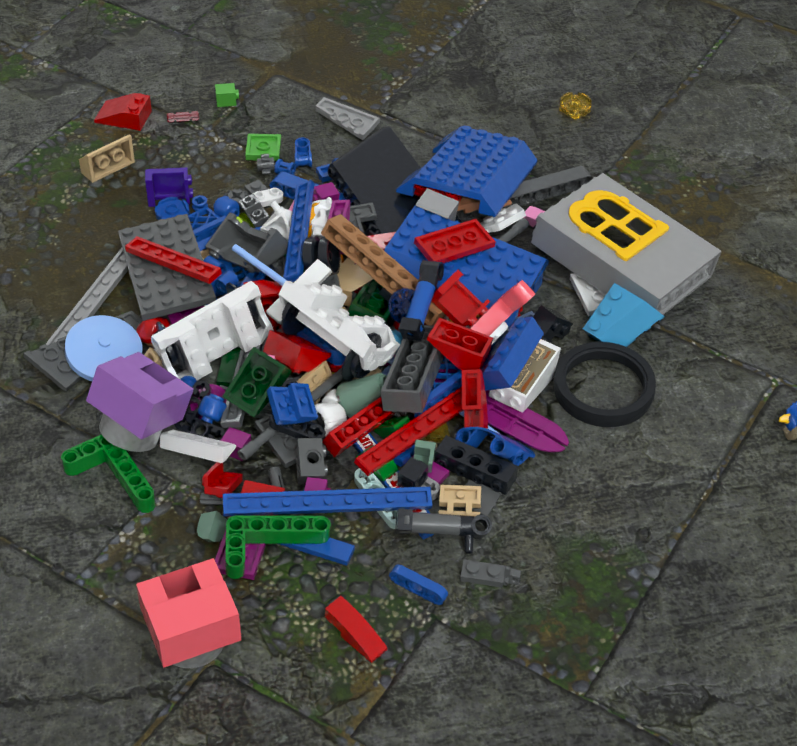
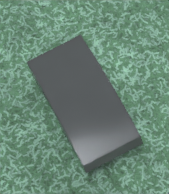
M254 194L238 201L255 228L263 226L270 218Z

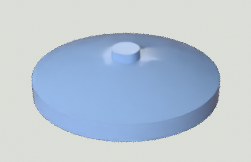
M91 316L79 321L70 329L65 340L64 352L72 370L82 378L92 381L98 365L120 356L125 358L137 352L142 353V342L135 329L125 321L112 316Z

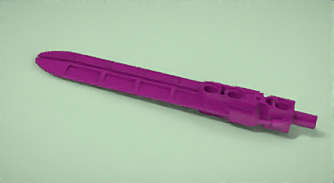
M388 362L384 364V366L386 367L388 365L391 366V364H389ZM439 369L438 373H445V369ZM448 369V373L458 372L455 369ZM435 379V383L446 381V379ZM490 390L485 391L488 424L537 450L562 452L565 450V447L562 445L568 446L569 441L565 432L556 423L528 408L522 413L489 397Z

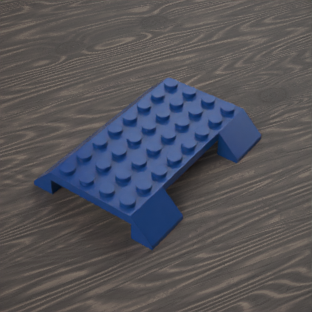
M460 126L437 144L432 152L436 154L427 164L410 174L399 185L396 192L413 196L416 190L414 185L417 184L480 200L478 213L496 217L537 164L538 160L526 143L516 137H505L500 133L493 134L483 129L476 130L470 126Z
M414 206L384 251L419 280L420 264L423 260L427 259L414 244L415 237L459 223ZM493 238L496 241L495 247L444 263V275L442 280L438 281L437 287L459 270L463 274L459 281L482 303L488 299L490 302L486 307L489 309L503 294L521 280L532 288L541 271H545L549 261L539 255ZM520 308L505 320L508 328L517 320Z

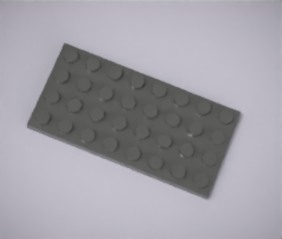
M187 214L160 219L151 223H143L139 226L127 227L118 231L143 321L204 306L216 300L212 284L126 252L125 245L138 236L203 261Z

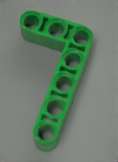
M102 434L62 453L63 469L67 475L75 476L106 462L140 512L149 513L155 509L154 491L126 450L111 444Z
M231 516L226 522V575L231 579H239L244 575L245 544H322L329 540L330 520L325 516Z

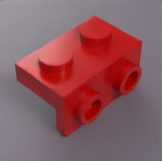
M216 462L203 475L202 485L204 486V494L216 495V497L222 498L223 494L232 493L243 481L242 474L223 471V463Z

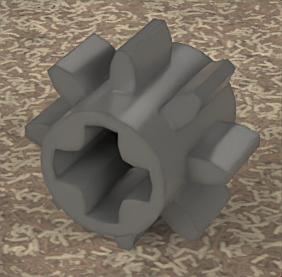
M261 154V158H257V170L262 171V175L271 174L270 170H275L274 157L269 158V154Z

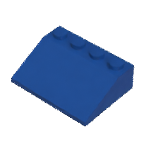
M533 316L518 318L497 339L481 368L485 391L512 387L544 335V332Z

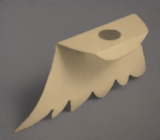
M348 257L343 263H341L342 260L340 261V270L337 274L342 292L348 296L343 304L345 306L351 305L352 292L373 280L369 274Z

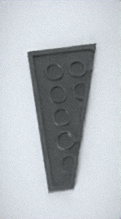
M132 310L116 316V318L132 326L135 331L143 321ZM67 336L58 339L57 342L39 346L37 350H29L23 353V357L65 392L82 379L81 376L72 370L66 360L64 351Z

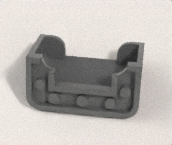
M229 212L205 246L210 251L209 255L218 260L220 258L238 265L253 274L254 272L259 273L260 270L232 250L235 244L266 266H270L286 256L288 241L277 229L270 228L267 233L250 227L245 221L240 223L236 218L237 216Z

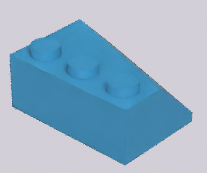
M614 283L583 327V330L588 336L598 342H610L627 347L636 340V337L644 331H648L654 323L662 320L665 316L643 299Z

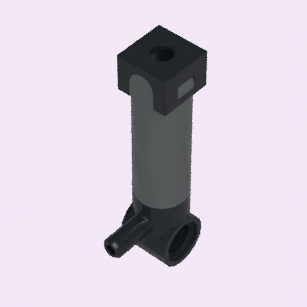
M398 509L396 512V534L426 533L465 536V553L467 554L473 553V538H484L492 528L491 520L486 515L465 516L413 512L410 509ZM475 523H482L485 530L478 531Z

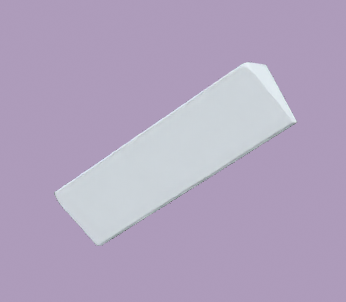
M174 429L160 434V447L163 449L219 463L226 461L236 448V445Z

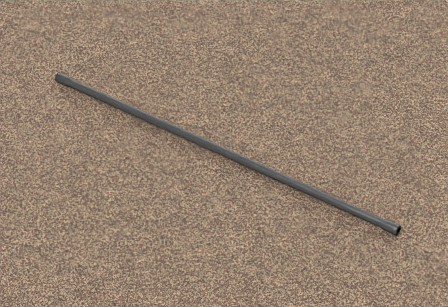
M522 218L498 240L508 243L516 235H519L529 227L528 220ZM394 325L390 327L391 330H396ZM342 368L311 392L313 402L317 401L343 379L341 375ZM269 426L254 440L248 442L237 451L239 458L246 461L279 431Z

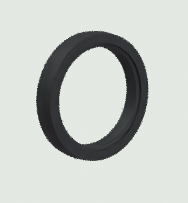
M590 342L572 348L562 356L554 374V392L562 408L577 420L594 426L618 427L635 422L649 410L655 396L656 379L649 363L634 350L615 343ZM592 359L612 360L627 366L635 372L642 383L643 393L637 401L624 408L599 409L577 399L567 386L566 376L573 367L584 361Z

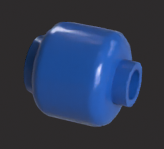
M228 196L220 197L215 201V214L222 217L227 216L230 212L237 217L239 216L240 207L237 201Z
M211 393L209 396H204L198 408V413L202 416L201 420L211 424L213 421H221L223 412L227 407L224 403L225 399Z

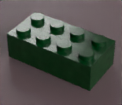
M373 279L364 284L351 303L348 312L350 313L349 316H379L387 325L398 305L387 302L379 294L383 286Z

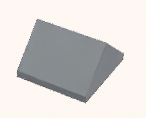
M427 188L417 201L416 206L455 221L459 201Z

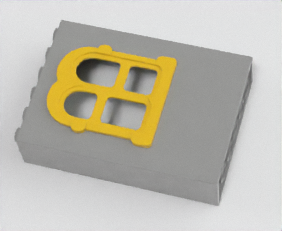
M604 173L594 177L587 184H583L581 188L573 191L568 197L562 198L559 203L550 206L544 213H540L536 218L537 223L532 232L533 237L531 241L533 245L605 295L613 284L616 283L646 301L662 315L712 277L722 252ZM598 205H600L601 207H603L604 209H606L607 211H609L621 220H616L615 218L601 210ZM583 212H593L605 221L592 228L581 220L580 215ZM626 224L630 225L643 235H638L637 233L629 229L626 226ZM610 226H614L632 238L634 242L628 247L622 248L602 235L601 232Z

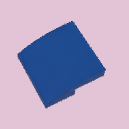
M290 383L288 387L270 386L268 388L267 394L276 425L304 423L318 418L308 384Z

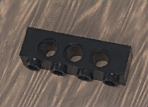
M447 435L435 450L434 462L456 473L458 476L490 487L495 492L507 495L517 479V465Z

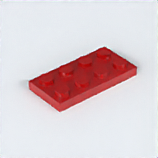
M477 219L418 236L414 239V244L428 261L443 262V264L493 248L496 243Z

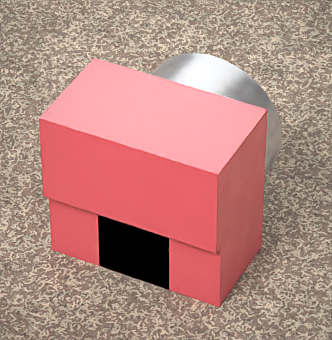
M214 558L136 584L140 609L163 668L170 665L181 668L204 666L212 662L221 653L224 646L241 641L239 613Z

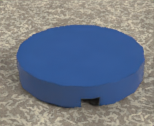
M167 197L160 200L158 205L155 206V215L158 220L190 214L189 204L183 199L178 200V197Z

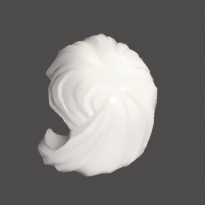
M315 404L317 413L321 414V419L325 423V437L329 432L347 420L345 409L341 404Z

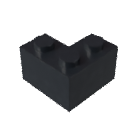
M543 305L539 307L533 316L544 332L541 339L552 343L554 336L563 339L570 332L573 325L572 322L559 312Z

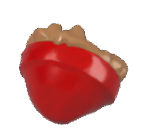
M157 317L142 321L136 330L141 342L153 347L151 336L157 331L156 323L161 322L166 328L171 325L166 318Z

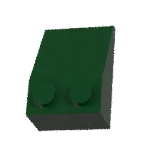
M253 347L222 397L251 416L256 417L269 402L268 388L270 386L282 387L292 370Z

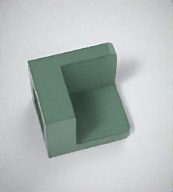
M416 440L413 458L428 465V473H431L436 443Z

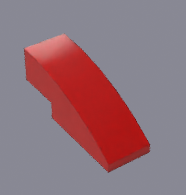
M481 369L462 370L464 428L482 427L488 429L486 392Z
M342 596L325 608V619L341 631V637L368 661L373 663L387 651V646L371 625Z

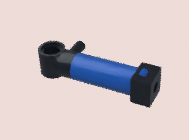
M427 260L421 262L419 269L420 277L407 315L402 317L398 328L403 339L422 341L425 332L423 325L433 295L438 289L437 283L442 280L444 275L443 262Z

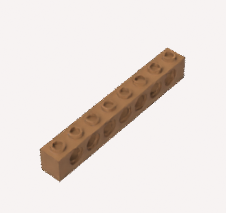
M339 214L328 219L321 234L409 309L418 279L344 216ZM432 301L425 319L427 325H435L439 317L444 319L446 316Z

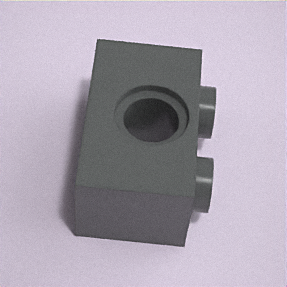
M298 438L295 444L297 483L306 484L307 477L324 479L328 474L327 464H324L326 446L322 445V438ZM307 459H314L316 463H310Z

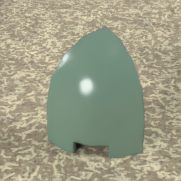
M218 511L201 514L197 526L198 536L208 542H219L223 539L227 519Z

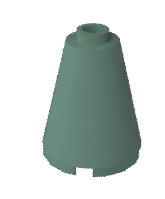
M377 373L344 382L337 387L336 396L339 395L340 398L338 403L345 409L348 417L351 418L381 397V389L387 375Z

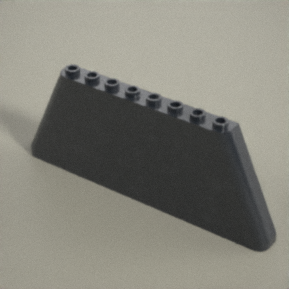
M389 126L379 129L332 162L328 168L329 177L333 179L336 187L341 190L344 198L350 200L351 206L373 202L377 220L365 221L363 223L366 228L370 225H376L379 231L378 234L397 232L421 197L396 192L399 185L410 174L421 167ZM456 215L455 221L458 220L459 223H462V221Z

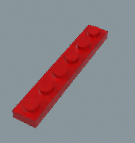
M138 236L125 245L126 252L208 284H211L222 274L220 267Z

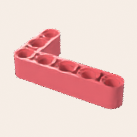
M521 280L503 294L469 329L490 336L513 312L526 304L536 293Z

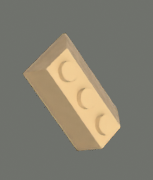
M129 134L80 158L81 173L93 183L134 163L132 137Z

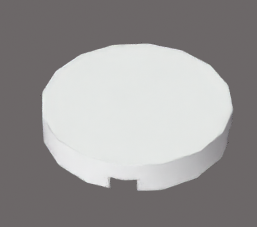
M505 321L490 335V337H493L492 344L508 329Z

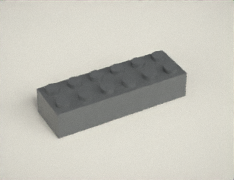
M423 325L425 332L422 341L402 339L381 389L383 411L423 413L444 355L427 340L434 325Z

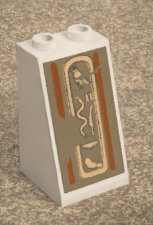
M540 339L512 387L490 390L489 397L523 413L554 378L561 348Z

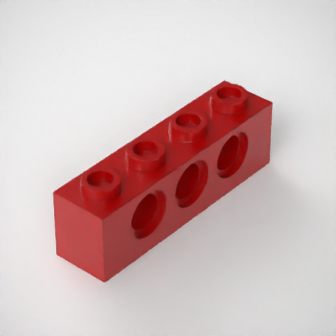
M380 397L329 432L322 443L335 458L392 418L396 412L383 411L382 398Z

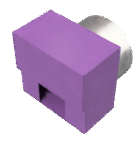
M137 352L125 358L120 356L98 365L86 401L103 412L99 429L102 436L108 442L124 450L144 452L153 449L157 445L162 429L183 420L194 389L142 353Z

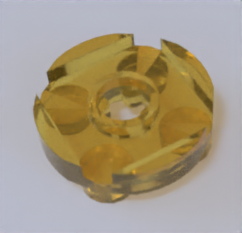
M573 92L566 93L560 99L559 110L571 116L572 119H579L580 116H585L591 112V98L578 92V95H573Z

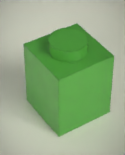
M234 83L215 84L217 107L237 106L236 99H239V91L235 89Z

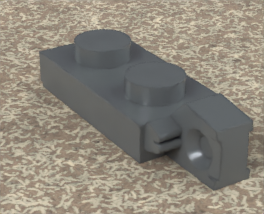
M463 560L461 582L503 588V585H508V583L520 584L521 570L512 569L505 565Z

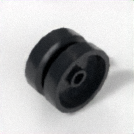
M324 236L321 239L318 237L306 238L302 250L305 271L318 259L332 270L329 276L338 274L341 261L340 250Z

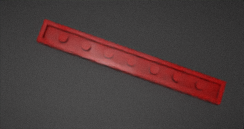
M462 387L358 456L354 463L367 476H370L413 446L416 440H422L463 411Z

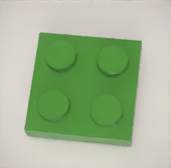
M248 134L246 160L256 161L257 158H261V154H269V158L274 157V161H277L280 158L281 134Z

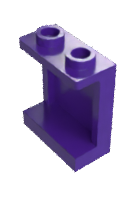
M188 168L145 169L148 207H155L156 200H162L167 197L186 199V202L190 205V198H193V188H189V185H192L191 174L188 175Z

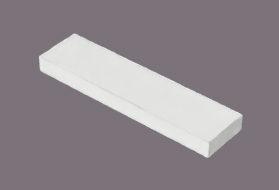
M317 259L294 284L309 285L313 282L320 285L332 273V270ZM280 298L266 310V313L281 325L284 308Z

